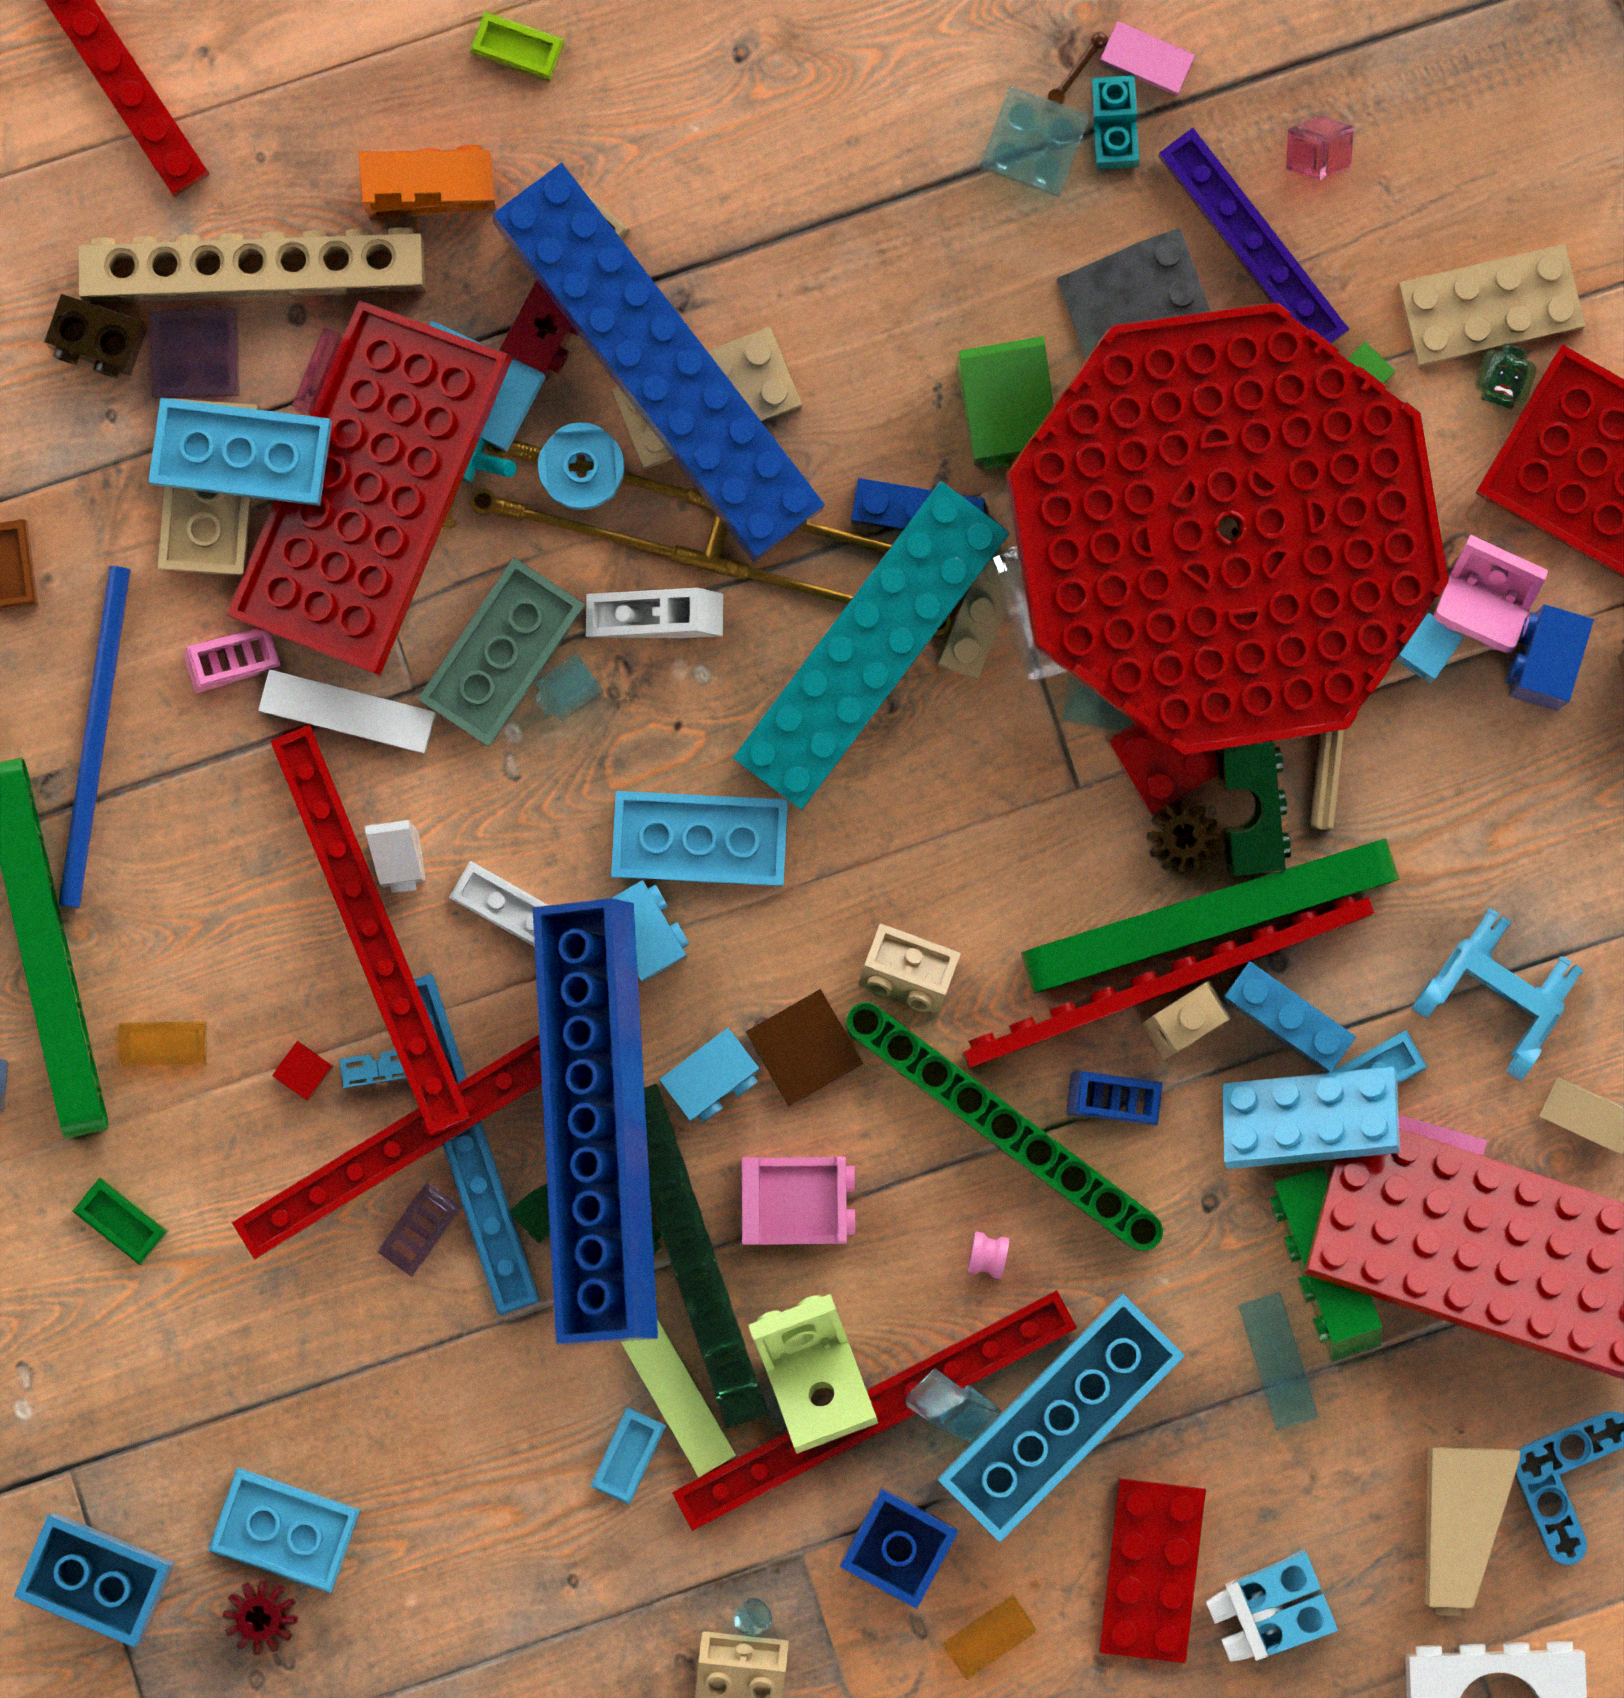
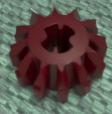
M266 1579L259 1581L257 1595L249 1582L244 1583L242 1591L246 1600L238 1594H231L228 1600L239 1609H230L223 1612V1618L237 1621L236 1625L226 1629L227 1636H232L240 1631L243 1636L239 1639L236 1646L239 1649H243L251 1639L253 1640L252 1650L255 1655L262 1653L264 1640L272 1652L277 1651L280 1647L275 1634L283 1640L289 1641L293 1634L282 1625H291L298 1622V1616L285 1614L284 1610L296 1604L294 1598H289L283 1603L278 1600L285 1589L282 1585H278L269 1595V1584ZM258 1605L264 1606V1614L271 1615V1622L268 1621L263 1624L264 1628H258L257 1620L250 1618V1613L259 1609Z

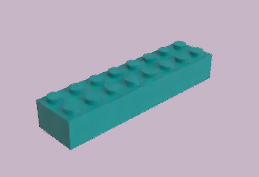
M940 481L733 756V759L803 810L1008 538L1010 532L944 482Z

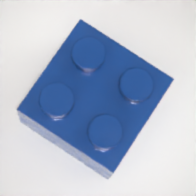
M1543 604L1535 613L1530 612L1528 618H1525L1518 639V643L1523 644L1521 654L1518 653L1516 659L1512 658L1506 674L1505 683L1511 685L1508 696L1556 711L1569 703L1594 619Z
M881 1487L842 1558L840 1567L917 1609L959 1531L956 1527Z

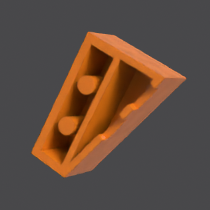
M463 145L457 147V150L425 148L416 151H358L362 203L369 219L497 209L493 157L491 151L483 150L481 145Z

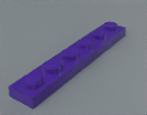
M1193 127L1159 152L1158 157L1271 303L1278 302L1291 312L1290 315L1307 329L1316 331L1331 344L1349 331L1348 326Z

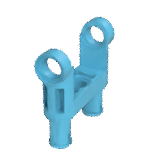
M1488 908L1485 916L1469 940L1464 938L1463 941H1459L1436 978L1433 977L1421 992L1412 1010L1427 1019L1436 1006L1445 1002L1463 973H1467L1534 1018L1511 1052V1055L1514 1057L1506 1069V1073L1518 1081H1522L1538 1059L1542 1051L1540 1047L1565 1011L1563 1001L1584 970L1575 964L1563 978L1572 961L1560 956L1542 987L1536 986L1534 988L1492 960L1491 952L1512 923L1503 916L1491 930V926L1500 913Z

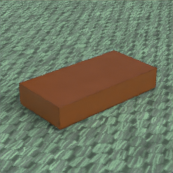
M27 520L1 522L0 611L38 605Z

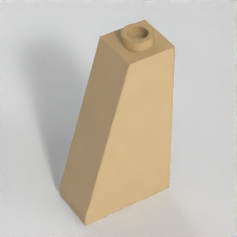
M1428 1447L1425 1605L1436 1607V1615L1462 1616V1608H1474L1520 1461L1519 1450Z

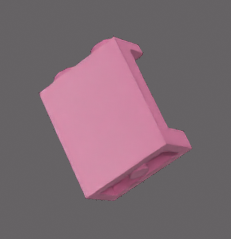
M742 1157V1245L847 1244V1235H855V1209H846V1192H855V1166H846V1157Z

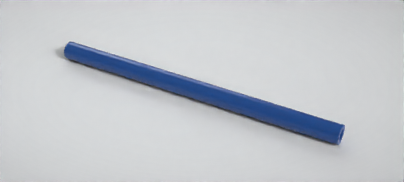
M109 566L58 904L73 908H80L131 572V569L118 566Z

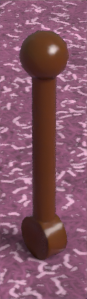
M1096 32L1092 35L1091 45L1059 88L1052 89L1049 92L1048 102L1050 105L1058 107L1063 104L1065 92L1098 48L1106 46L1108 38L1105 33Z

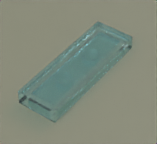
M1277 1292L1238 1304L1276 1430L1318 1418L1281 1293Z

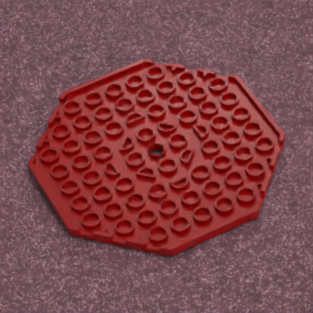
M1278 302L1118 324L1109 327L1005 474L1034 647L1179 756L1349 729L1358 716L1357 712L1370 694H1373L1390 669V664L1402 646L1407 644L1425 618L1424 614L1449 583L1421 412L1408 402L1403 403L1385 389L1386 385L1360 365L1355 366L1338 353V348L1313 329L1309 330L1290 315V311ZM1223 517L1234 519L1238 525V535L1233 541L1225 539L1217 531Z

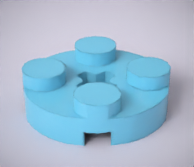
M578 422L561 427L544 444L538 458V472L543 487L555 502L574 510L593 509L615 497L624 477L625 464L620 446L610 434L591 423ZM585 455V459L589 463L594 462L593 470L587 471L586 477L578 478L577 472L569 471V464L576 463L577 456Z

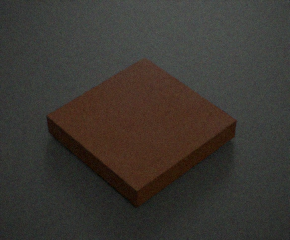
M821 989L746 1031L788 1107L863 1065L861 1058Z

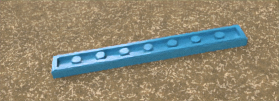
M429 974L414 979L456 1084L465 1080L467 1076L434 975ZM481 1121L443 1144L498 1315H503L541 1301L513 1216L509 1212L510 1207Z

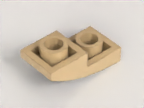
M1557 1077L1539 1117L1624 1155V1106Z

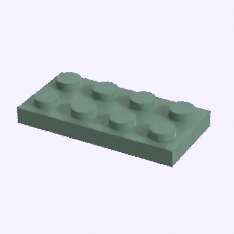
M513 557L418 697V700L490 748L585 608V604Z

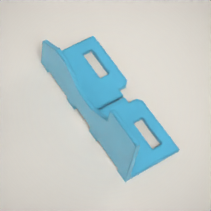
M396 1050L382 1052L377 1063L376 1060H372V1056L369 1054L339 1059L343 1081L342 1088L347 1089L407 1079L406 1075L392 1078L394 1074L405 1073L400 1060L391 1062L390 1056H397ZM363 1062L361 1067L347 1069V1063ZM378 1071L379 1077H386L384 1080L373 1081V1078L378 1077ZM366 1079L367 1081L364 1083H357L351 1085L349 1083L350 1081Z

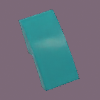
M1135 76L1092 78L1096 170L1139 168Z

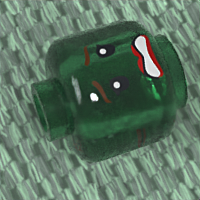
M1504 343L1501 351L1492 349L1484 354L1475 380L1476 389L1482 393L1481 400L1512 410L1514 404H1523L1527 401L1537 374L1536 365L1526 360L1528 351Z

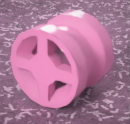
M975 1231L967 1273L976 1275L980 1272H986L992 1278L1002 1280L1010 1238L999 1237L995 1240L987 1238L985 1233Z

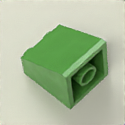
M1044 336L958 351L956 367L974 465L983 464L985 470L1009 466V459L1018 457L1054 406Z

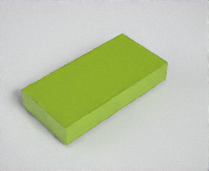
M484 11L470 48V53L551 82L565 41L562 38Z

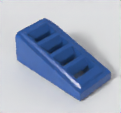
M1086 1071L1072 1072L1066 1112L1067 1115L1156 1126L1159 1119L1163 1082ZM1088 1083H1092L1090 1105L1088 1107L1086 1106ZM1104 1085L1110 1086L1107 1109L1101 1108ZM1122 1087L1127 1088L1125 1112L1119 1111ZM1138 1089L1145 1090L1143 1114L1136 1113Z

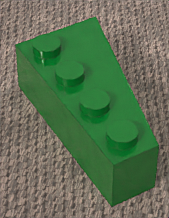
M1321 1166L1274 1182L1275 1196L1270 1197L1269 1202L1276 1222L1284 1221L1289 1235L1283 1238L1291 1262H1298L1302 1277L1298 1278V1282L1305 1302L1312 1303L1316 1318L1312 1319L1320 1343L1325 1342L1331 1362L1381 1346L1383 1327L1371 1296L1304 1274L1328 1183L1325 1168Z

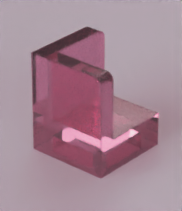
M1317 116L1289 128L1286 169L1321 180L1349 168L1352 163L1354 126L1324 116Z

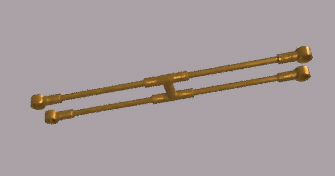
M513 440L507 452H499L493 450L491 445L486 443L488 452L493 457L504 458L511 456L538 463L539 454L542 447ZM577 460L574 464H569V469L584 473L594 468V464ZM624 472L622 483L685 499L688 504L713 510L697 488L691 487L688 490ZM487 488L476 489L470 497L472 509L479 515L486 516L494 513L521 521L525 518L672 557V561L688 564L689 566L742 580L750 578L848 604L854 597L852 594L750 568L748 563L745 564L744 562L741 563L740 561L721 557L728 528L716 513L705 552L679 545L672 547L529 509L526 504L497 497ZM481 495H487L491 498L490 506L485 509H480L476 506V499ZM809 521L798 529L887 553L893 545ZM950 616L945 620V628L938 630L934 635L935 637L943 636L949 631L951 626Z

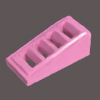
M258 628L188 646L183 653L195 694L265 673L269 669L274 670L281 666L271 633ZM258 640L264 660L256 663L250 642ZM241 646L247 666H239L234 647ZM223 650L229 670L222 672L217 652ZM207 656L212 675L205 676L200 661L201 657Z

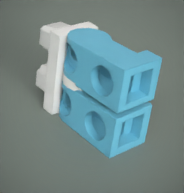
M1304 1549L1267 1567L1226 1583V1590L1218 1592L1206 1600L1215 1624L1237 1615L1243 1628L1242 1631L1221 1639L1230 1662L1247 1659L1252 1656L1258 1661L1269 1655L1338 1631L1322 1591L1308 1595L1304 1599L1284 1607L1282 1606V1604L1321 1589L1307 1552Z

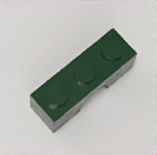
M1274 741L1216 750L1219 786L1226 790L1248 789L1252 793L1255 802L1254 812L1247 822L1239 826L1223 828L1227 871L1234 876L1286 870L1285 858H1290L1291 845L1288 833L1282 832L1281 816L1287 814V801L1284 790L1278 789L1277 773L1283 772V757L1280 747H1275Z

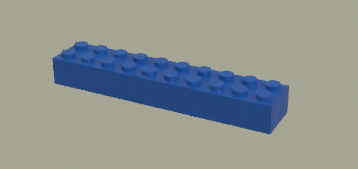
M562 162L493 213V224L567 318L571 326L753 562H756L822 512L825 506L824 502Z
M607 898L533 907L556 1344L586 1345L658 1339L634 903Z

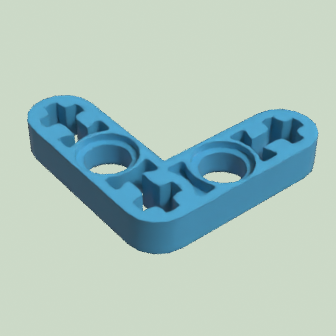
M1601 1412L1517 1449L1520 1451V1461L1515 1478L1547 1553L1560 1564L1571 1565L1582 1560L1586 1554L1587 1541L1559 1475L1624 1447V1414L1620 1412ZM1609 1418L1613 1423H1621L1623 1430L1617 1433L1619 1440L1613 1442L1609 1437L1601 1438L1595 1441L1600 1449L1593 1452L1592 1440L1584 1431V1428L1591 1425V1433L1596 1434L1606 1429L1605 1421ZM1574 1434L1583 1441L1584 1450L1580 1457L1569 1460L1562 1455L1560 1444L1564 1437ZM1551 1442L1552 1454L1560 1463L1559 1467L1553 1469V1462L1549 1460L1538 1466L1539 1474L1533 1476L1531 1471L1521 1470V1465L1526 1462V1453L1531 1452L1534 1457L1546 1455L1549 1452L1544 1448V1445ZM1545 1492H1554L1561 1500L1559 1512L1551 1517L1543 1516L1537 1507L1539 1497ZM1567 1516L1570 1524L1562 1525L1564 1533L1569 1538L1576 1537L1578 1543L1572 1547L1573 1554L1569 1557L1565 1552H1556L1555 1546L1561 1543L1557 1530L1552 1529L1547 1533L1545 1525L1559 1523Z

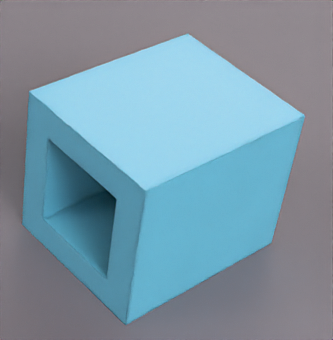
M1428 613L1395 660L1431 684L1464 636L1448 629L1444 624L1439 623L1432 614Z

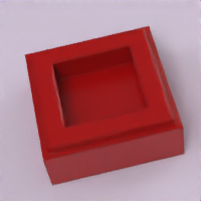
M296 1041L272 1076L306 1101H309L333 1065L301 1042Z

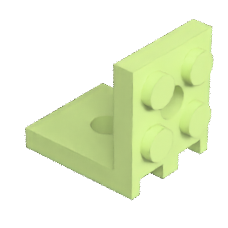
M831 1294L824 1297L816 1295L805 1298L797 1307L783 1312H767L761 1315L757 1322L748 1325L768 1373L796 1453L878 1424ZM820 1388H828L834 1392L833 1400L826 1406H816L811 1403L813 1393Z

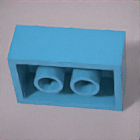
M55 1512L49 1514L46 1518L14 1597L132 1647H136L142 1644L176 1562Z

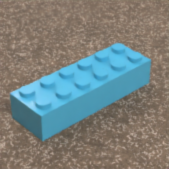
M1120 1293L937 1477V1480L1001 1542L1185 1355L1124 1294Z

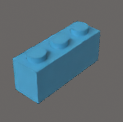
M1250 961L1245 964L1222 997V1000L1325 1073L1333 1071L1356 1038L1351 1032Z

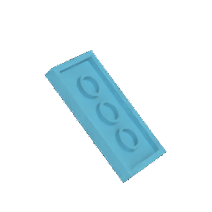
M160 398L148 483L155 486L320 506L332 421L329 418Z
M616 791L611 878L784 887L788 800Z
M1385 1067L1223 1083L1224 1163L1227 1169L1400 1153L1398 1087L1395 1068Z

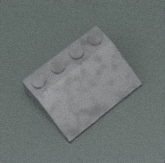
M1181 228L1135 243L1057 278L1085 359L1088 358L1107 329L1113 325L1211 312Z

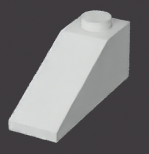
M681 588L586 594V637L701 638L723 636V593L702 588Z
M409 820L365 826L366 837L378 881L383 888L390 887L391 894L405 893L417 890L416 883L426 882L419 830Z

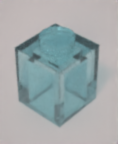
M575 654L534 682L540 691L534 698L548 718L555 713L561 722L603 694L602 688L578 654Z

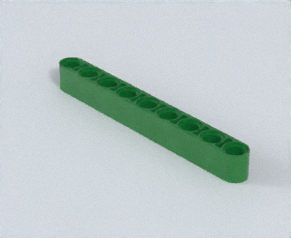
M23 757L0 762V867L60 1128L64 1138L69 1139L107 1130L109 1128L108 1117L28 769Z
M1381 839L1023 951L1021 955L1033 993L1036 994L1326 904L1351 894L1374 889L1400 879L1387 839Z
M862 1002L850 1009L847 1015L846 1027L854 1040L1129 1247L1138 1251H1148L1160 1243L1163 1237L1161 1221L1132 1197L881 1008L872 1003ZM870 1011L875 1014L878 1019V1026L873 1033L866 1035L855 1030L853 1019L858 1012ZM898 1036L907 1038L913 1047L911 1056L903 1061L893 1059L887 1050L889 1041ZM932 1062L943 1065L947 1072L945 1083L938 1087L927 1085L922 1077L923 1068ZM967 1088L976 1090L982 1099L980 1108L973 1113L962 1111L957 1104L959 1092ZM1001 1114L1008 1115L1015 1121L1016 1131L1011 1138L1000 1139L995 1136L991 1127L992 1121L996 1116ZM1036 1140L1043 1141L1049 1146L1051 1151L1050 1158L1044 1165H1034L1028 1160L1026 1149L1031 1142ZM1070 1166L1081 1169L1085 1176L1084 1186L1076 1192L1065 1189L1061 1182L1063 1171ZM1112 1193L1118 1198L1120 1209L1114 1217L1105 1218L1097 1212L1096 1201L1101 1194ZM1146 1219L1153 1225L1154 1236L1150 1242L1139 1244L1132 1238L1131 1227L1136 1220Z

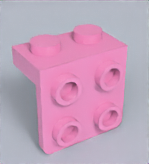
M1470 535L1450 572L1449 583L1444 588L1434 618L1448 629L1472 637L1491 649L1512 653L1518 642L1528 611L1546 579L1548 570Z

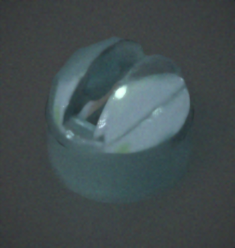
M749 1598L735 1611L733 1622L737 1631L753 1637L761 1634L772 1625V1614L763 1601L758 1598Z

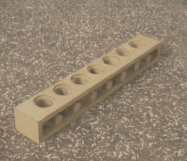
M407 227L388 229L387 235H371V230L350 229L345 231L346 236H329L327 231L310 230L303 232V237L286 238V234L283 232H264L260 234V239H243L242 234L224 233L217 235V240L201 241V237L198 235L175 236V242H158L157 237L138 236L132 238V243L115 244V239L92 238L89 240V245H78L79 296L88 303L426 292L424 240L421 233L414 234V229ZM386 251L392 255L391 262L386 268L374 269L369 266V260L375 252ZM337 252L347 254L349 261L344 269L333 271L327 268V260L332 254ZM292 254H302L306 257L305 266L298 272H288L284 269L285 260ZM258 255L262 257L263 265L258 272L247 274L242 271V263L248 256ZM207 257H217L220 259V267L212 275L199 273L200 263ZM166 258L177 260L178 266L172 275L167 277L157 275L156 270L160 261ZM125 259L134 261L135 268L130 276L126 278L114 276V268L118 262Z

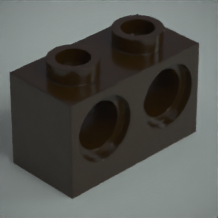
M61 294L44 342L51 350H54L53 357L61 361L77 365L78 360L81 359L95 364L93 370L100 374L118 378L119 372L131 376L147 331V326L142 320ZM72 323H82L85 326L82 338L75 342L66 341L64 338L66 328ZM114 336L125 338V347L122 352L117 355L105 353L104 348L108 339Z

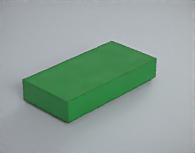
M101 1177L98 1178L72 1211L139 1265L143 1264L168 1232V1230Z

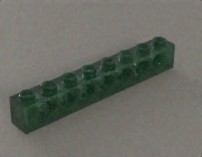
M656 1083L644 1087L650 1201L726 1429L766 1416L769 1413L660 1087Z

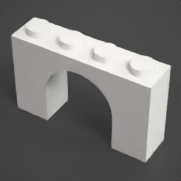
M1569 1641L1547 1642V1650H1529V1643H1504L1503 1651L1486 1652L1485 1644L1459 1645V1653H1442V1646L1424 1645L1416 1646V1654H1405L1407 1698H1460L1464 1690L1474 1680L1491 1673H1508L1520 1677L1529 1686L1535 1698H1587L1585 1652L1580 1649H1573V1642Z

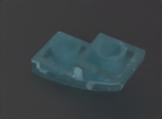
M936 1368L906 1396V1406L950 1434L970 1442L974 1441L1001 1414V1410L971 1386L967 1385L964 1389H961Z

